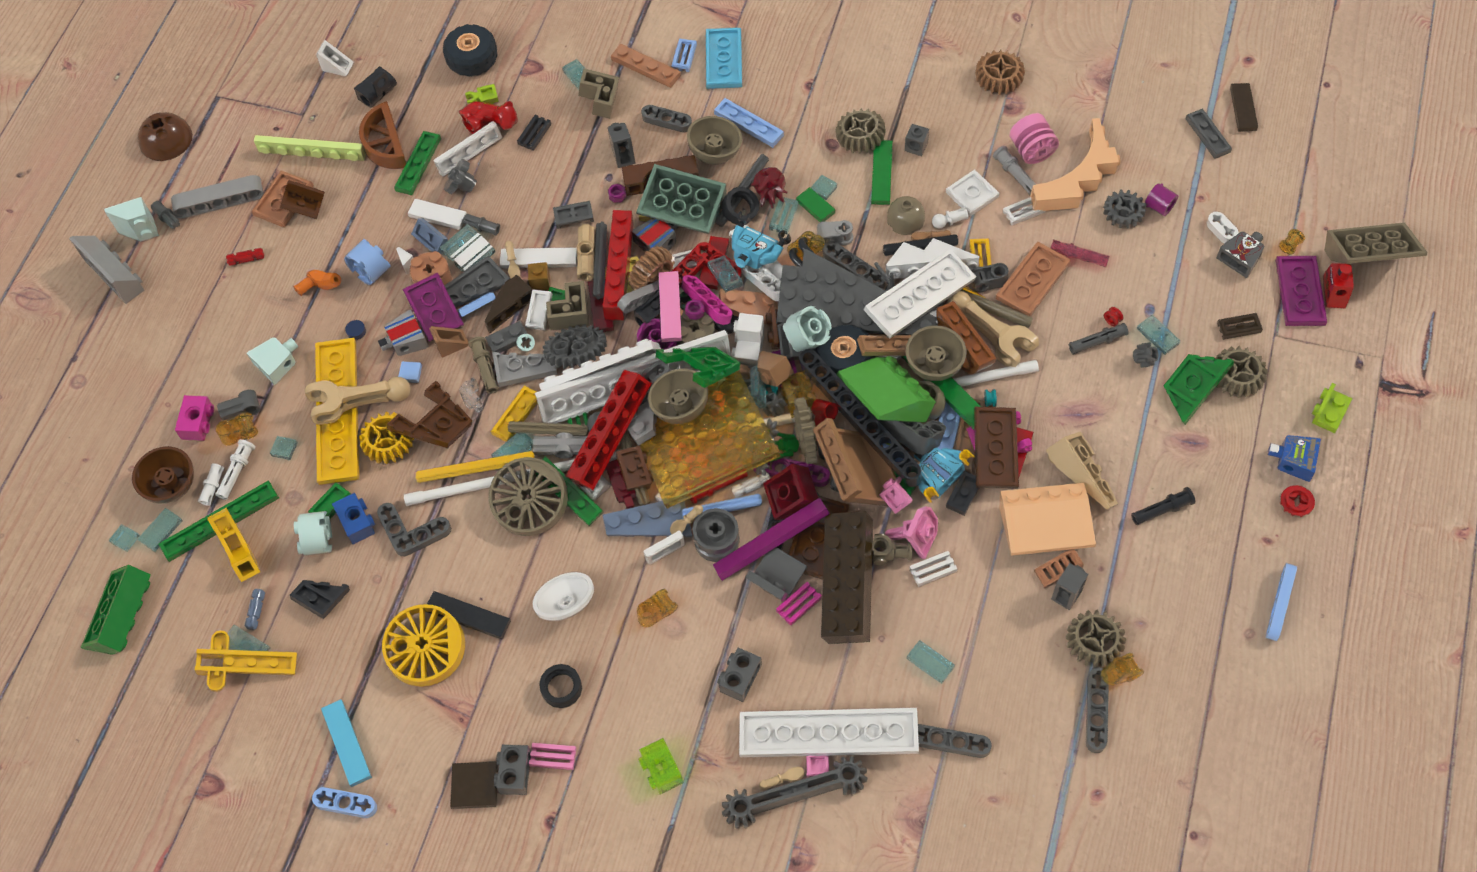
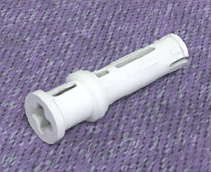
M239 439V445L235 453L230 457L231 464L215 493L221 499H228L242 468L248 464L247 460L251 451H254L256 448L255 445L246 440Z

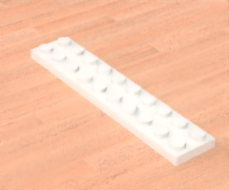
M725 330L664 350V352H672L673 348H680L685 352H691V348L716 347L731 356L728 334ZM656 353L536 392L535 396L543 423H559L604 406L624 370L642 375L646 368L660 361V359L656 358ZM683 360L668 363L671 371L684 368L701 372L698 369L691 368V365ZM664 368L659 369L657 375L661 374Z

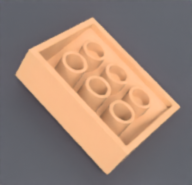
M1084 483L1000 491L999 509L1011 556L1096 547L1089 499Z

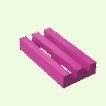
M806 582L785 602L778 606L776 612L791 626L822 599V595L817 593ZM806 591H808V592H807L804 596H802L796 603H794L788 610H786L785 612H783V611H784L787 607H789L795 600H797L803 593H805ZM810 596L814 597L791 618L788 617L793 611H795L799 606H801L802 603H804Z

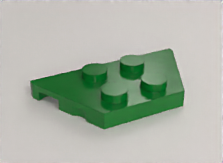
M1188 354L1164 384L1168 396L1185 425L1234 365L1232 359L1222 360L1210 356L1200 357L1199 355Z

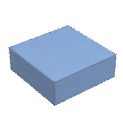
M402 361L398 377H403L411 383H419L422 364L420 362Z

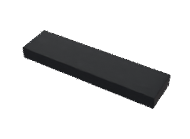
M433 591L427 603L428 605L438 606L446 610L460 625L501 640L511 622L508 617Z

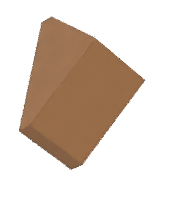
M434 326L429 328L442 358L468 347V340L462 329Z

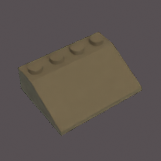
M1406 223L1327 230L1324 249L1331 261L1346 264L1427 256L1428 253Z

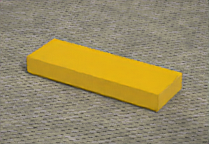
M523 386L493 427L491 434L509 443L515 433L508 431L509 422L525 421L537 404L536 391Z

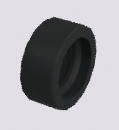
M733 188L722 201L721 209L723 215L728 221L738 225V213L732 209L731 199L735 196L742 197L750 206V222L759 211V200L755 193L748 188ZM742 215L740 219H746L747 215Z
M565 664L553 665L546 669L541 676L539 683L540 692L546 703L552 707H569L576 703L581 696V679L577 671L571 666ZM558 675H567L573 680V690L565 697H554L548 690L549 682Z

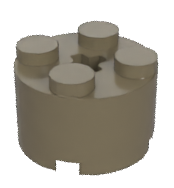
M684 311L681 315L682 341H677L678 345L714 334L715 325L713 319L705 312L703 317L698 320L689 319Z

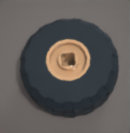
M466 24L461 27L459 26L451 31L443 42V53L447 65L452 71L462 76L472 77L487 72L494 65L498 56L494 36L488 29L479 25Z
M840 325L829 330V340L816 347V353L836 375L838 371L876 357L862 356L857 339L859 335L869 334L864 329L855 325Z

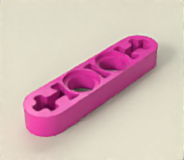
M692 275L683 277L681 283L682 290L692 300L701 301L705 312L716 323L727 325L731 322V309L704 283Z

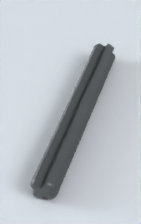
M761 154L738 187L749 189L754 176L765 167L769 158ZM735 196L731 199L733 210L741 202L742 197ZM721 211L715 223L723 227L727 219Z
M603 221L596 224L593 297H596L597 300L604 297L607 225Z

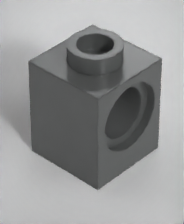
M912 124L905 137V152L922 156L928 144L929 129Z

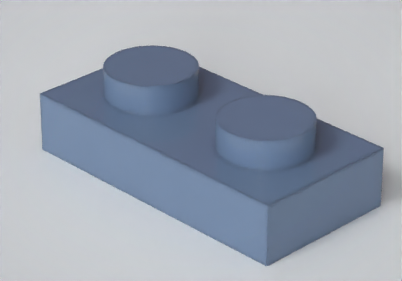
M418 218L411 233L430 251H437L440 254L448 241V238L424 218Z

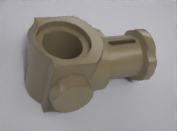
M885 534L874 535L872 544L873 564L883 566L889 561H893L894 558L912 560V545L910 542L895 543L894 540H891ZM881 547L885 549V551L878 552L875 549Z

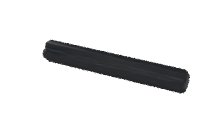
M953 234L905 241V243L925 250L934 238L949 245L957 246L958 236ZM903 242L884 244V255H894Z

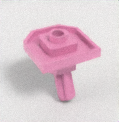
M924 506L917 509L913 520L903 521L902 527L888 529L885 531V535L891 540L906 538L918 556L926 559L937 535L938 518L931 507Z

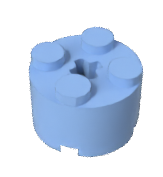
M365 239L359 242L344 258L348 268L352 272L356 271L359 274L358 278L368 285L375 282L391 267L389 262L383 258V251L377 245L371 246Z

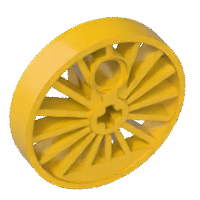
M428 604L415 605L397 614L387 626L382 640L383 657L389 670L400 681L413 686H431L447 679L460 665L465 652L464 632L458 621L446 610ZM425 612H432L426 627ZM420 613V631L412 615ZM438 614L443 615L444 617L433 628ZM408 618L416 635L402 625L401 622ZM447 624V629L439 632ZM398 626L408 636H402L393 632ZM407 644V648L404 651L398 652L401 645ZM448 645V649L440 646ZM389 651H393L395 655L389 657ZM436 651L447 654L448 662L438 655ZM432 656H434L446 668L439 672L433 661ZM426 658H428L435 675L427 677ZM399 660H404L395 670L392 664ZM421 660V678H414ZM413 661L408 676L401 674Z

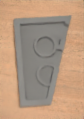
M492 352L499 387L557 375L556 365L551 366L550 362L547 363L544 354L524 356L517 355V353L502 355L499 352Z

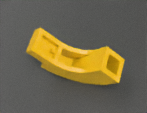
M225 508L209 516L207 519L222 543L231 566L240 581L243 582L260 573L256 559L228 509Z

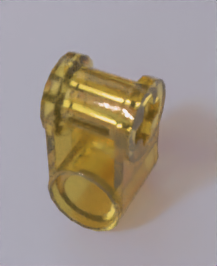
M806 231L787 247V252L789 254L790 249L797 248V256L803 261L804 253L798 245V240L801 237L808 239L806 244L815 254L824 248L825 240L820 235Z
M248 412L221 421L215 428L221 442L227 446L237 443L239 439L245 440L255 437L258 434V429L253 424V415Z
M666 589L657 591L653 596L638 605L637 618L641 626L651 627L676 611L678 605L676 602H672L667 595ZM645 612L651 613V615L648 617L642 616V614Z
M1128 653L1113 659L1101 670V677L1108 685L1114 686L1137 679L1144 673V670L1138 667L1133 659V653Z

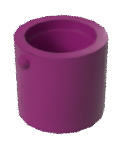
M1158 183L1153 187L1145 200L1146 208L1150 207L1159 214L1166 216L1176 204L1179 196L1164 187L1163 183Z

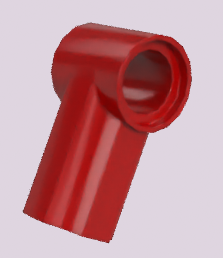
M822 399L814 401L811 411L815 416V427L826 418H836L838 406L835 403Z

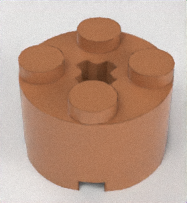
M439 252L424 253L411 260L410 275L413 283H417L437 272L444 286L452 281L448 263Z

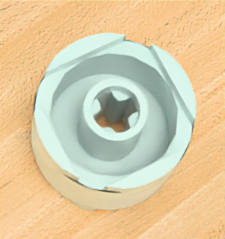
M809 306L789 316L783 325V330L793 349L799 352L805 349H814L826 343L830 338L831 322L823 310Z
M327 511L300 514L297 521L294 522V532L299 535V542H297L299 554L313 555L330 553L332 551V545H328V540L332 538V527L329 516H326Z

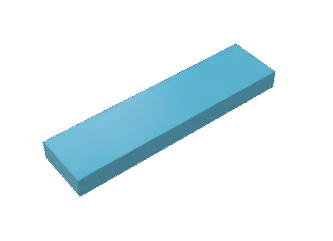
M342 699L321 708L349 785L353 787L372 778Z

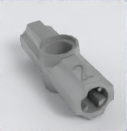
M565 432L558 433L556 436H534L533 453L534 455H555L562 459L571 458L573 455L578 454L587 436H573Z

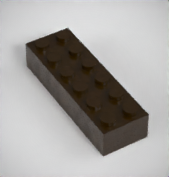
M866 511L832 513L825 516L821 638L828 644L870 642L873 519Z

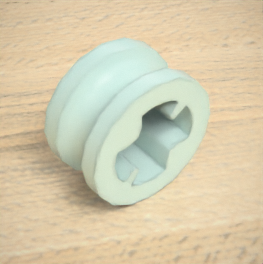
M522 334L517 338L516 344L520 350L530 351L535 345V340L530 334ZM523 337L530 339V346L528 348L521 346Z

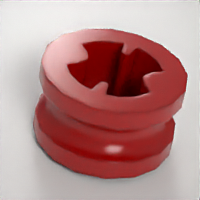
M1116 307L1109 308L1103 315L1105 321L1113 327L1117 326L1124 319L1122 312Z

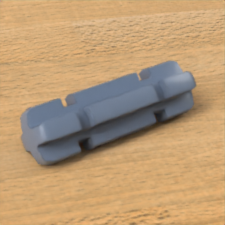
M254 589L251 597L253 599L250 600L247 612L249 617L245 621L246 629H257L259 622L257 619L260 618L263 605L261 601L265 597V592L262 589Z

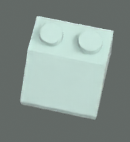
M141 197L104 209L119 234L140 242L159 236L155 220Z

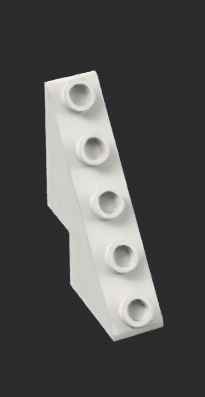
M934 238L925 250L903 242L886 264L885 274L889 279L890 273L894 274V279L908 278L949 249L970 270L979 266V256Z

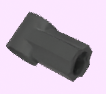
M244 390L239 393L238 397L217 404L218 412L223 421L242 414L252 416L260 411L257 395L254 390Z

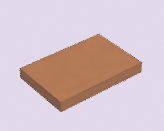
M281 170L252 210L253 216L285 228L295 213L280 208L288 180L312 188L314 186L313 183Z

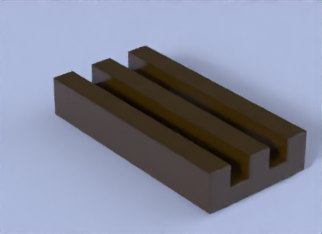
M1257 313L1224 318L1217 321V325L1220 326L1219 331L1223 334V340L1258 334L1263 330ZM1251 320H1254V321H1255V322H1249V323H1240V322H1246V321H1251ZM1238 323L1237 325L1225 327V325Z

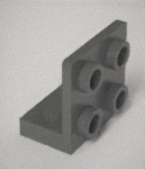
M776 547L766 553L755 572L749 571L745 578L785 602L807 566Z

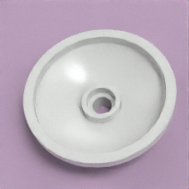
M571 572L559 575L546 582L537 591L533 599V609L540 618L545 620L559 621L570 618L583 610L590 602L594 593L593 582L589 576L583 573Z

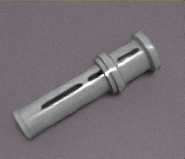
M1006 146L999 147L994 152L993 158L998 160L1003 165L1002 168L1005 171H1009L1028 194L1031 195L1032 187L1036 184L1019 166L1018 159L1008 152V148Z

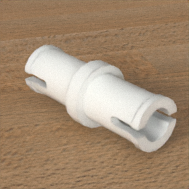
M211 464L207 479L203 481L204 487L198 499L199 503L211 506L214 493L220 486L218 482L224 470L223 466Z

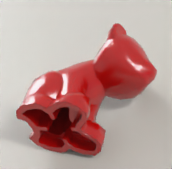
M474 101L459 110L462 122L471 134H474L492 121L502 130H509L518 122L517 113L511 101H507L501 106Z

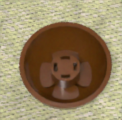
M159 112L149 116L141 124L138 131V145L141 152L147 158L156 161H166L184 153L191 144L193 134L189 124L180 116L169 112Z
M171 446L159 447L147 452L139 459L132 472V484L135 491L147 501L158 504L171 503L183 497L190 489L194 479V467L190 457L183 450Z

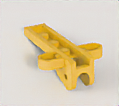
M221 630L216 631L212 635L210 649L196 650L197 658L194 670L197 675L207 676V685L213 692H219L225 687L227 673L296 674L297 652L229 650V635ZM202 658H223V667L201 666Z

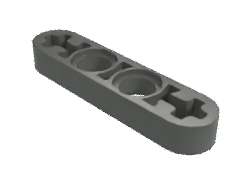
M830 241L824 244L823 257L826 260L881 289L885 287V280L877 269L836 242ZM849 258L852 262L850 264H843L841 260ZM864 268L867 272L865 274H858L856 270Z
M1099 667L1092 669L1087 678L1086 747L1092 753L1103 752L1108 742L1109 676L1106 670ZM1096 674L1100 675L1102 679L1099 688H1096ZM1098 694L1102 696L1104 702L1101 705L1093 703L1091 697ZM1095 715L1100 716L1103 719V724L1101 726L1094 725L1091 722V717ZM1095 732H1099L1098 741L1102 742L1099 747H1096L1095 743L1091 742L1095 738Z
M918 724V735H921L918 736L919 747L977 758H984L990 754L992 743L984 735ZM925 732H928L927 742L923 741ZM932 734H940L943 737V741L940 744L933 743L930 739ZM960 737L964 739L965 746L962 748L955 747L953 745L954 738ZM969 739L973 740L971 750L968 749ZM979 742H983L987 748L979 751V747L973 745H979Z

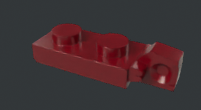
M617 459L610 461L606 466V471L617 501L619 503L624 502L626 509L634 508L632 499L637 498L636 491L627 492Z

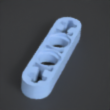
M1289 563L1284 565L1266 632L1267 639L1274 641L1279 639L1297 571V566Z

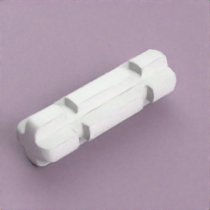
M767 472L765 476L759 474V477L755 476L741 482L742 485L737 484L733 486L732 492L738 498L744 492L747 494L760 488L764 482L770 479V476Z

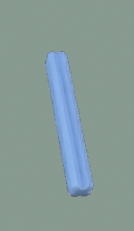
M754 494L701 506L703 507V512L714 508L731 512L760 506L762 498L760 494ZM694 507L683 509L682 517L687 515Z

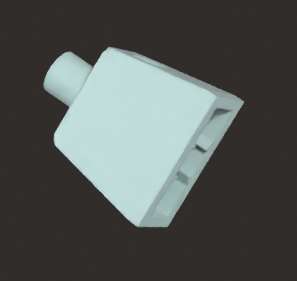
M271 338L248 351L247 355L251 362L276 385L295 365L296 361L291 352L298 348V345L292 338L284 344H281L276 338Z

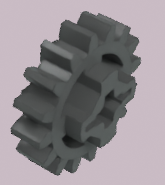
M1121 189L1119 194L1114 191L1112 196H1107L1103 206V214L1107 215V221L1112 220V225L1117 223L1119 228L1126 225L1128 229L1130 224L1137 226V222H1142L1146 212V203H1142V197H1136V192L1132 195L1130 190L1124 193Z

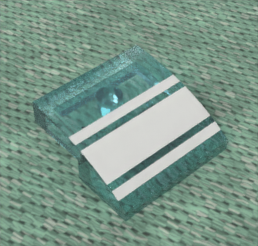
M468 224L440 247L441 252L454 261L455 266L463 272L488 255L491 256L496 252Z

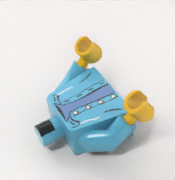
M934 448L929 454H914V458L920 462L919 466L921 467L922 481L918 487L929 503L932 502V496L936 495L940 498L962 475L963 471L966 470L964 464L969 466L968 458L975 457L969 450L960 451L948 448L940 450Z

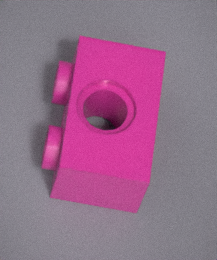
M184 395L175 431L181 440L205 441L206 434L210 430L209 421L214 414V405L207 396Z

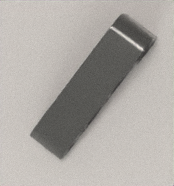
M878 420L896 440L913 452L921 455L927 454L934 448H938L946 430L943 423L935 420L929 421L924 425L920 422Z

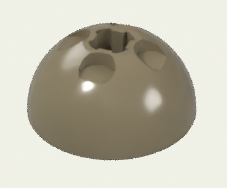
M706 116L697 119L689 126L687 142L696 158L704 163L716 165L731 160L737 154L741 147L742 134L739 128L730 120L718 116Z
M927 326L917 330L909 338L906 344V358L911 369L921 378L929 381H943L954 376L963 366L966 359V346L963 339L955 331L943 326Z
M684 368L675 369L663 374L653 383L649 391L648 403L658 418L671 424H684L694 420L702 413L708 400V387L703 388L692 381L693 373H696V371Z

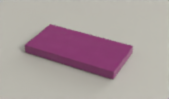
M1277 256L1275 261L1285 326H1326L1327 316L1317 257Z

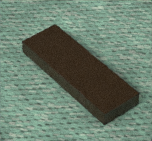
M1250 83L1231 84L1230 92L1238 132L1257 131L1258 123Z

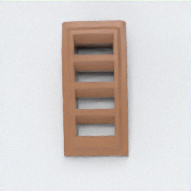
M1075 549L1065 551L1034 569L1044 588L1056 584L1063 574L1064 569L1060 563L1063 562L1067 568L1070 563L1068 560H1070L1074 566L1078 565L1083 568L1084 564ZM1055 566L1056 570L1059 573L1058 575H1056L1052 567ZM1045 570L1048 571V573L1051 576V579H1048V577L1044 573Z

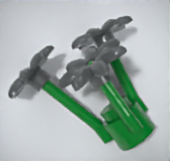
M770 418L767 421V425H762V429L765 432L760 435V438H764V440L754 437V429L748 432L749 438L747 443L749 444L747 450L754 461L751 466L756 467L757 475L761 473L765 476L764 468H768V462L784 457H793L799 448V441L795 435L779 432L775 429L777 421L772 423ZM776 436L782 437L779 441L774 440ZM778 445L779 450L784 453L765 458V455L760 456L759 450H756L755 454L753 451L755 446Z

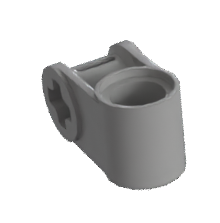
M843 220L819 223L817 225L818 245L823 247L825 243L830 241L836 242L839 245H849L852 243L854 236L851 222Z

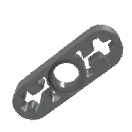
M646 105L641 110L643 121L652 125L684 133L688 131L689 126L692 124L691 117L681 112L654 105ZM670 116L671 120L663 121L662 118Z

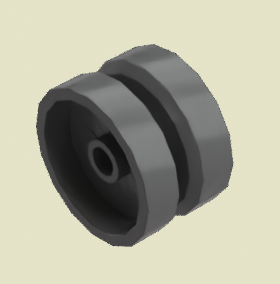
M718 508L708 509L702 512L694 521L692 530L695 548L699 555L707 561L718 562L738 549L740 543L738 523L735 517L728 511Z

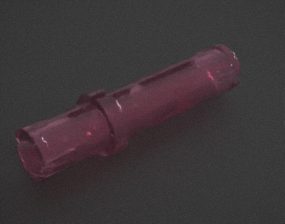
M1053 239L1051 245L1052 250L1065 255L1067 258L1080 259L1105 268L1110 257L1109 255L1074 246V243H1063Z

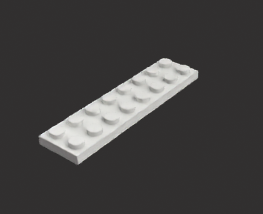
M917 708L740 712V757L919 754Z

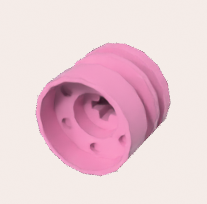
M1039 113L1025 116L1013 125L1010 130L1009 136L1016 148H1018L1025 163L1028 164L1044 161L1059 146L1058 138L1053 130L1050 129L1045 117Z

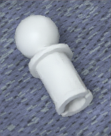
M963 207L951 212L946 211L945 216L943 214H936L932 218V224L935 228L942 229L946 223H949L951 226L955 222L968 219L967 209Z

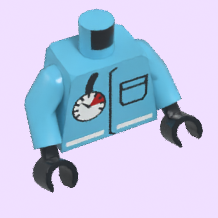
M742 211L738 213L739 224L738 226L736 225L731 238L736 265L740 268H744L747 265L758 269L763 265L774 263L784 249L783 245L791 242L790 234L783 238L785 231L781 230L778 233L780 240L778 242L750 227L743 228L744 225L749 223V214H747L746 219H740Z

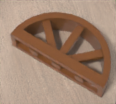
M386 101L372 108L364 116L359 127V137L367 157L373 163L388 169H401L405 167L406 160L388 102ZM385 119L388 129L377 124ZM372 130L387 136L368 142ZM389 143L383 153L372 149L373 147Z
M952 301L937 308L938 326L947 327L955 331L965 343L966 359L961 369L966 373L974 374L992 366L996 361L995 355L957 304Z

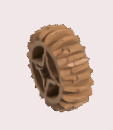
M1001 49L999 52L993 50L991 54L987 52L985 56H981L980 61H978L975 70L976 80L979 82L980 87H984L985 91L991 90L992 94L998 92L999 95L1001 92H1004L1007 95L1009 91L1014 92L1015 88H1019L1024 80L1025 68L1020 57H1016L1015 53L1009 54L1008 51L1004 53Z
M656 246L646 251L636 261L635 266L632 267L633 270L629 274L628 281L631 288L637 290L658 281L659 272H671L675 263L672 254L662 246Z

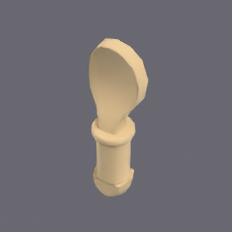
M508 240L505 242L507 261H510L508 274L510 278H513L515 275L520 277V268L515 263L514 245Z
M696 505L687 515L683 516L684 519L674 521L670 526L671 534L679 530L682 533L686 529L687 524H691L698 515L702 514L703 507Z
M793 767L782 775L777 774L775 777L762 780L759 788L761 790H768L779 784L782 785L784 781H799L805 775V771L802 767Z

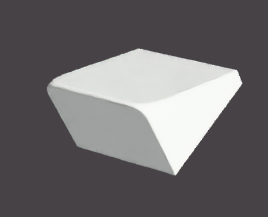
M397 247L396 250L405 273L409 275L413 256L402 248Z
M601 475L594 490L582 486L580 488L592 500H595L611 484Z

